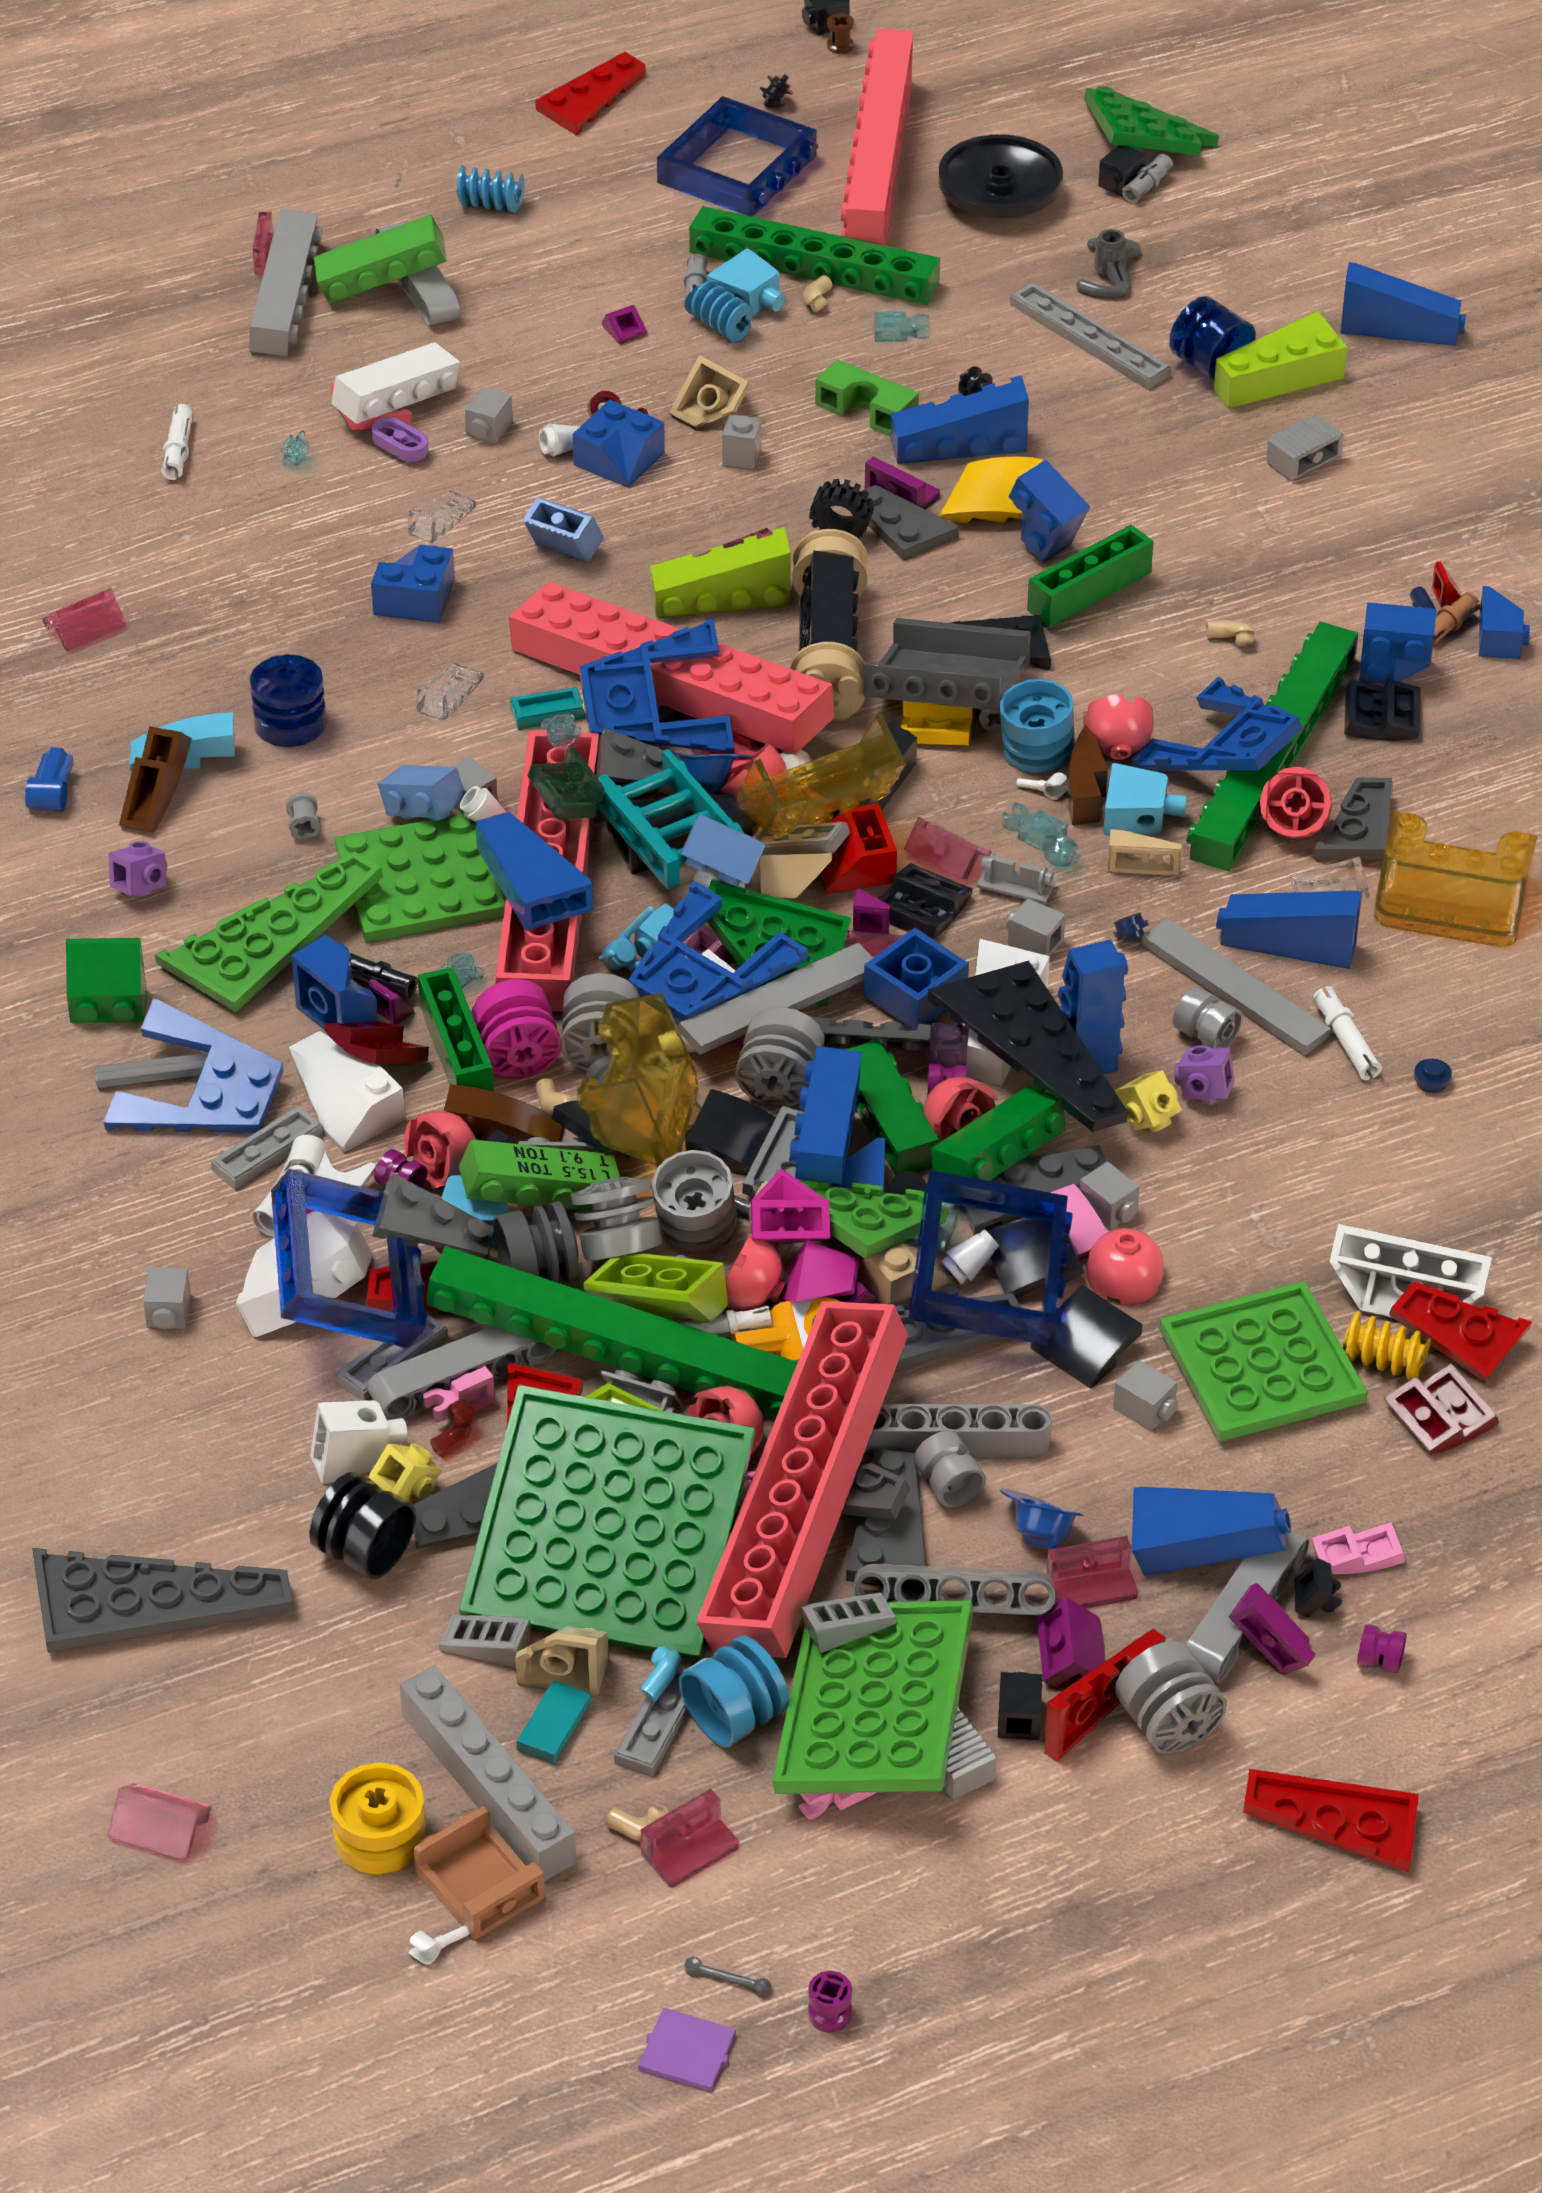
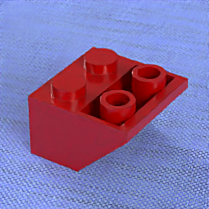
M880 804L844 809L830 823L846 822L850 834L837 850L832 853V861L820 873L826 894L892 883L893 875L897 873V849Z

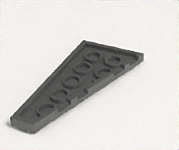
M32 1548L48 1653L294 1612L288 1572L283 1569L237 1566L233 1570L213 1569L211 1563L196 1562L195 1567L174 1565V1560L111 1554L106 1559L86 1558L84 1557V1552L68 1551L67 1556L47 1554L46 1549Z

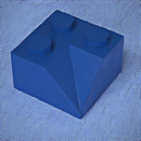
M608 400L573 433L574 466L627 488L665 453L664 421L612 400Z
M1047 460L1020 475L1008 496L1016 508L1022 511L1021 540L1026 544L1028 550L1034 553L1042 563L1072 544L1090 509L1088 503Z
M420 544L395 563L379 562L371 582L373 615L440 623L455 581L453 548Z
M1367 602L1359 681L1385 684L1388 678L1402 681L1429 667L1432 658L1436 609Z
M913 928L864 964V996L912 1029L917 1030L918 1024L928 1025L947 1011L941 1005L935 1007L927 1000L928 989L968 978L969 963L918 929Z
M326 934L292 955L296 1008L323 1030L325 1023L378 1021V1002L375 995L369 989H364L352 980L350 963L352 958L349 950Z

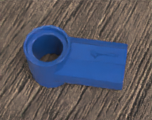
M51 747L48 752L43 753L35 777L30 776L27 780L25 789V804L27 808L64 811L67 802V783L74 763L73 756L66 753L63 748Z

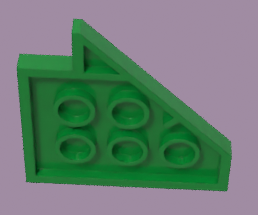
M1098 86L1097 89L1086 88L1084 100L1113 145L1198 156L1202 146L1217 148L1218 134L1187 122L1182 117L1163 112L1151 107L1146 102L1134 100L1106 86Z
M711 879L709 890L722 897V908L706 922L739 966L743 965L778 932L808 948V959L805 962L760 986L843 950L851 917ZM830 996L815 1004L827 1007Z

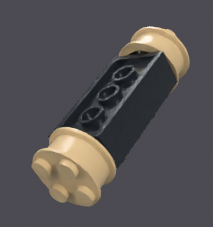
M823 529L811 531L802 538L793 553L794 570L792 580L794 588L801 596L799 610L798 653L791 662L790 669L831 683L834 704V718L831 721H844L856 713L865 701V662L857 653L858 639L852 637H855L858 625V616H853V614L857 610L858 598L864 592L867 585L866 567L868 556L866 548L854 535L837 529Z

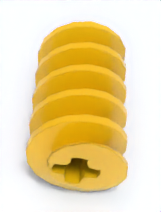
M1356 1311L1347 1328L1343 1349L1344 1351L1346 1350L1350 1361H1355L1361 1355L1363 1365L1370 1366L1376 1360L1377 1369L1380 1371H1385L1391 1364L1393 1375L1400 1376L1406 1369L1407 1379L1412 1380L1415 1377L1418 1378L1423 1370L1431 1338L1425 1344L1420 1343V1331L1416 1330L1410 1339H1406L1405 1326L1402 1325L1395 1334H1391L1390 1321H1386L1380 1330L1376 1329L1375 1316H1371L1366 1324L1363 1325L1361 1324V1312Z

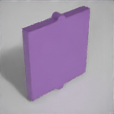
M663 2008L653 2032L646 2035L647 2046L638 2064V2071L712 2092L721 2068L728 2065L727 2054L736 2035V2029Z

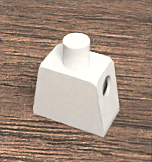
M374 1400L318 1403L310 1457L322 1485L335 1482L339 1477L348 1472L363 1474L372 1471L388 1443L395 1444L407 1441L408 1431L405 1420L403 1418L386 1420L380 1404Z

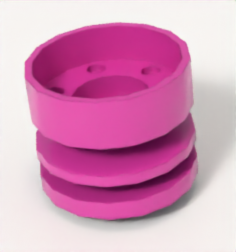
M507 980L487 988L476 999L472 1008V1016L493 1067V1073L509 1079L533 1077L547 1070L557 1060L561 1051V1037L557 1030L556 1022L552 1018V1010L547 995L541 986L529 980Z

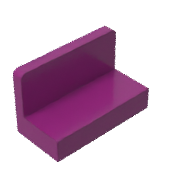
M874 456L865 462V489L877 485L923 509L940 497V490Z
M1258 1583L1248 1587L1228 1616L1282 1675L1308 1666L1316 1655L1308 1646L1310 1642L1309 1637Z
M1066 1597L1053 1605L1046 1613L1036 1616L1043 1682L1056 1688L1078 1673L1085 1676L1105 1662L1101 1621L1097 1615Z

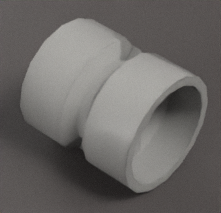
M1195 986L1185 993L1173 1015V1025L1176 1029L1192 1038L1197 1037L1203 1045L1210 1048H1228L1235 1040L1243 1023L1242 1011L1224 1001L1218 1002L1215 995L1199 986Z
M942 1431L923 1441L916 1450L914 1463L924 1478L930 1480L931 1489L944 1506L950 1508L962 1506L977 1497L983 1490L986 1476L975 1459L970 1456L969 1450L956 1432Z

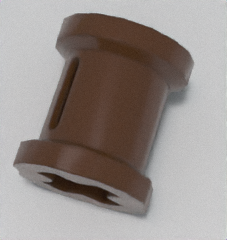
M843 13L833 14L827 19V26L830 29V38L827 40L828 50L836 54L848 53L853 49L851 29L854 26V19L850 15Z

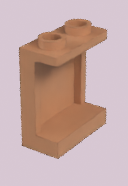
M484 1806L472 1813L461 1815L453 1824L436 1834L426 1836L414 1847L417 1875L459 1924L468 1927L469 1935L474 1941L545 1898L544 1872L534 1861L527 1866L524 1865L492 1828L490 1812Z

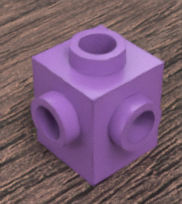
M135 841L130 843L127 848L108 853L110 887L129 896H146L151 894L152 890L166 886L167 861L165 859V852L150 846V843Z
M1198 1045L1185 1050L1180 1063H1176L1174 1070L1175 1082L1177 1086H1181L1183 1100L1196 1099L1199 1102H1209L1214 1099H1225L1228 1097L1235 1082L1230 1048H1210L1205 1045Z

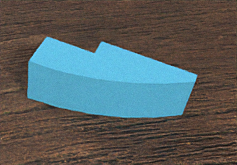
M233 712L191 717L159 727L179 731L192 738L183 769L201 768L202 757L235 756ZM148 733L131 741L130 770L133 769L135 757L142 758Z

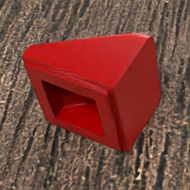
M1436 562L1434 564L1432 590L1440 607L1443 608L1445 605L1451 606L1462 597V594L1442 562Z

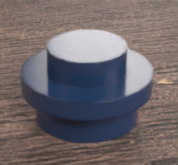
M1141 912L1113 922L1116 931L1113 933L1115 938L1122 936L1124 942L1143 936L1145 934L1143 928L1147 927L1149 923L1148 920H1143Z
M1425 1059L1415 1066L1414 1078L1419 1088L1429 1093L1440 1092L1451 1081L1452 1070L1442 1060Z

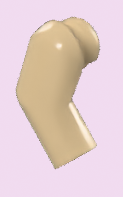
M1232 620L1206 622L1207 639L1236 637L1235 642L1239 647H1248L1254 643L1253 634L1255 631L1248 623Z
M654 1805L648 1809V1815L637 1818L617 1807H613L607 1815L605 1825L633 1840L640 1841L663 1835L670 1827L668 1821L670 1820L671 1813L665 1806Z

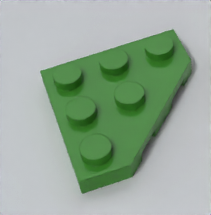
M809 1180L802 1182L823 1198L829 1199L830 1235L865 1259L947 1221L949 1209L920 1190L906 1189L905 1195L883 1193V1186L852 1182L850 1189L829 1186V1183Z

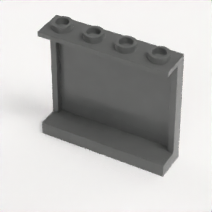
M896 618L893 623V644L879 664L864 663V697L1000 711V700L1004 692L1018 683L1030 664V631Z

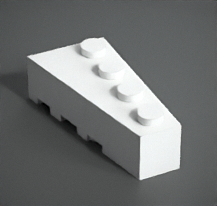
M979 939L976 975L1029 960L1048 989L1050 956ZM969 1028L967 1077L1002 1086L1010 1066L977 1040L978 1035Z

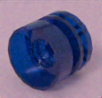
M1203 296L1190 302L1181 311L1170 332L1169 346L1174 355L1191 366H1195L1197 370L1215 381L1216 359L1255 341L1256 331L1251 323L1239 315L1230 312L1228 308L1211 297Z
M286 654L266 659L253 669L249 680L256 734L263 741L281 747L302 746L316 740L324 732L327 723L321 668L313 660L306 657Z

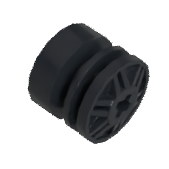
M348 1472L339 1477L327 1489L319 1501L311 1520L309 1530L310 1543L320 1552L328 1553L331 1558L344 1560L349 1568L369 1579H379L398 1563L407 1549L416 1524V1508L411 1502L393 1492L382 1491L376 1483L367 1481L363 1476Z

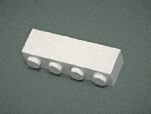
M434 342L335 376L331 404L357 424L456 389L460 361Z

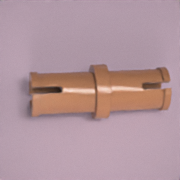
M1464 593L1451 606L1445 605L1438 611L1435 620L1433 646L1449 632H1455L1461 628L1463 621L1480 609V604H1476L1480 601L1473 593Z

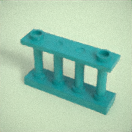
M669 749L662 751V771L621 787L616 785L607 774L594 779L595 806L667 890L680 885V869L687 857L681 854L682 849H671L666 842L690 832L698 813L743 833L741 826L737 822L733 823L688 772L685 763L682 760H678ZM666 784H669L676 792V794L642 808L634 806L630 802V799ZM684 805H687L694 813V815L660 829L652 827L648 822L650 819Z

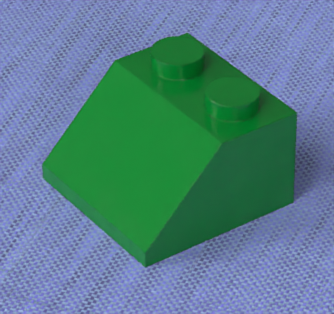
M141 938L66 939V986L70 1023L144 1022L147 986Z

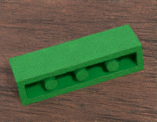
M1130 524L1029 578L1027 611L1032 615H1040L1041 622L1050 628L1152 572L1154 541Z
M454 967L417 975L420 1008L449 1084L475 1087L494 1092L493 1067Z
M879 1040L846 1049L862 1052L857 1113L873 1140L885 1138V1160L893 1174L896 1176L904 1171L916 1173L932 1168L931 1148L940 1143L939 1139L923 1114V1104L921 1102L917 1103L912 1096L908 1079L906 1077L902 1078L897 1071L896 1061L892 1053H886Z
M1030 1086L1025 1087L931 1148L933 1181L966 1194L972 1193L1065 1131L1064 1109L1060 1107L1061 1101L1053 1094L1042 1092Z

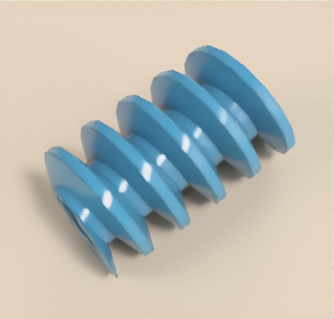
M461 165L457 176L456 193L460 204L463 206H467L471 202L475 208H479L483 204L484 208L490 210L495 205L498 211H504L507 207L509 212L515 213L519 209L524 196V176L521 174L518 182H515L513 172H509L505 181L502 178V172L498 170L494 179H491L490 170L485 169L482 177H479L477 167H473L470 175H467L466 167Z
M712 280L704 282L692 289L685 299V309L688 313L694 315L695 318L701 320L713 330L720 332L722 336L734 343L741 342L749 333L754 311L752 306L744 303L742 299L735 297L733 293L727 292L725 288L718 286L716 282Z

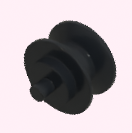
M784 74L781 78L777 75L775 77L768 75L769 86L767 88L760 87V90L763 92L762 97L766 99L764 105L766 107H769L770 104L785 106L782 99L785 94H793L789 89L791 85L786 82L789 76Z
M973 366L960 374L958 391L963 396L981 392L983 386L993 383V378L989 373H982L981 368L978 366Z
M904 1171L897 1174L889 1185V1193L905 1195L906 1189L920 1190L928 1194V1187L923 1177L912 1171Z

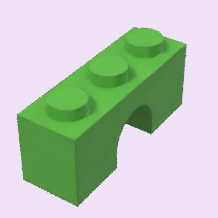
M838 359L815 379L816 406L843 416L852 408H870V428L891 436V414L919 406V392Z

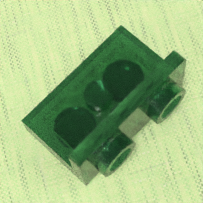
M576 747L567 748L562 763L531 764L527 776L557 819L595 818L599 804L604 797V787Z

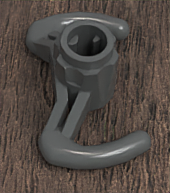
M1106 229L1097 238L1089 239L1087 246L1089 249L1095 250V270L1103 276L1109 277L1113 286L1097 285L1084 279L1079 280L1076 286L1078 290L1092 296L1121 298L1127 296L1131 291V285L1125 272L1126 262L1128 259L1136 258L1140 254V246L1137 242L1126 239L1121 231Z

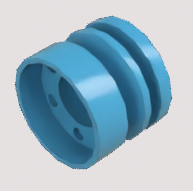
M1032 679L1017 683L1004 692L1000 700L1003 756L1009 764L1022 771L1040 773L1055 770L1071 759L1075 746L1073 700L1066 687L1055 681Z
M737 1636L727 1646L717 1649L713 1658H703L683 1671L679 1677V1689L691 1717L701 1731L712 1742L721 1747H731L751 1734L755 1724L764 1725L773 1716L780 1715L788 1708L789 1692L778 1666L768 1652L757 1641L748 1636Z

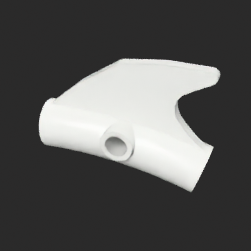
M313 1135L298 1136L293 1142L288 1159L278 1179L261 1204L252 1213L253 1223L267 1236L276 1237L280 1234L284 1182L330 1212L340 1211L365 1187L375 1173V1164L371 1162L350 1172H339L330 1164L326 1155L327 1147L320 1138Z

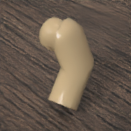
M821 276L804 289V302L807 306L810 305L814 312L820 311L827 305L826 298L822 296L832 288V282L827 276Z
M544 1078L536 1084L541 1109L551 1115L554 1106L577 1100L572 1099L568 1094L556 1092L554 1082L551 1079Z

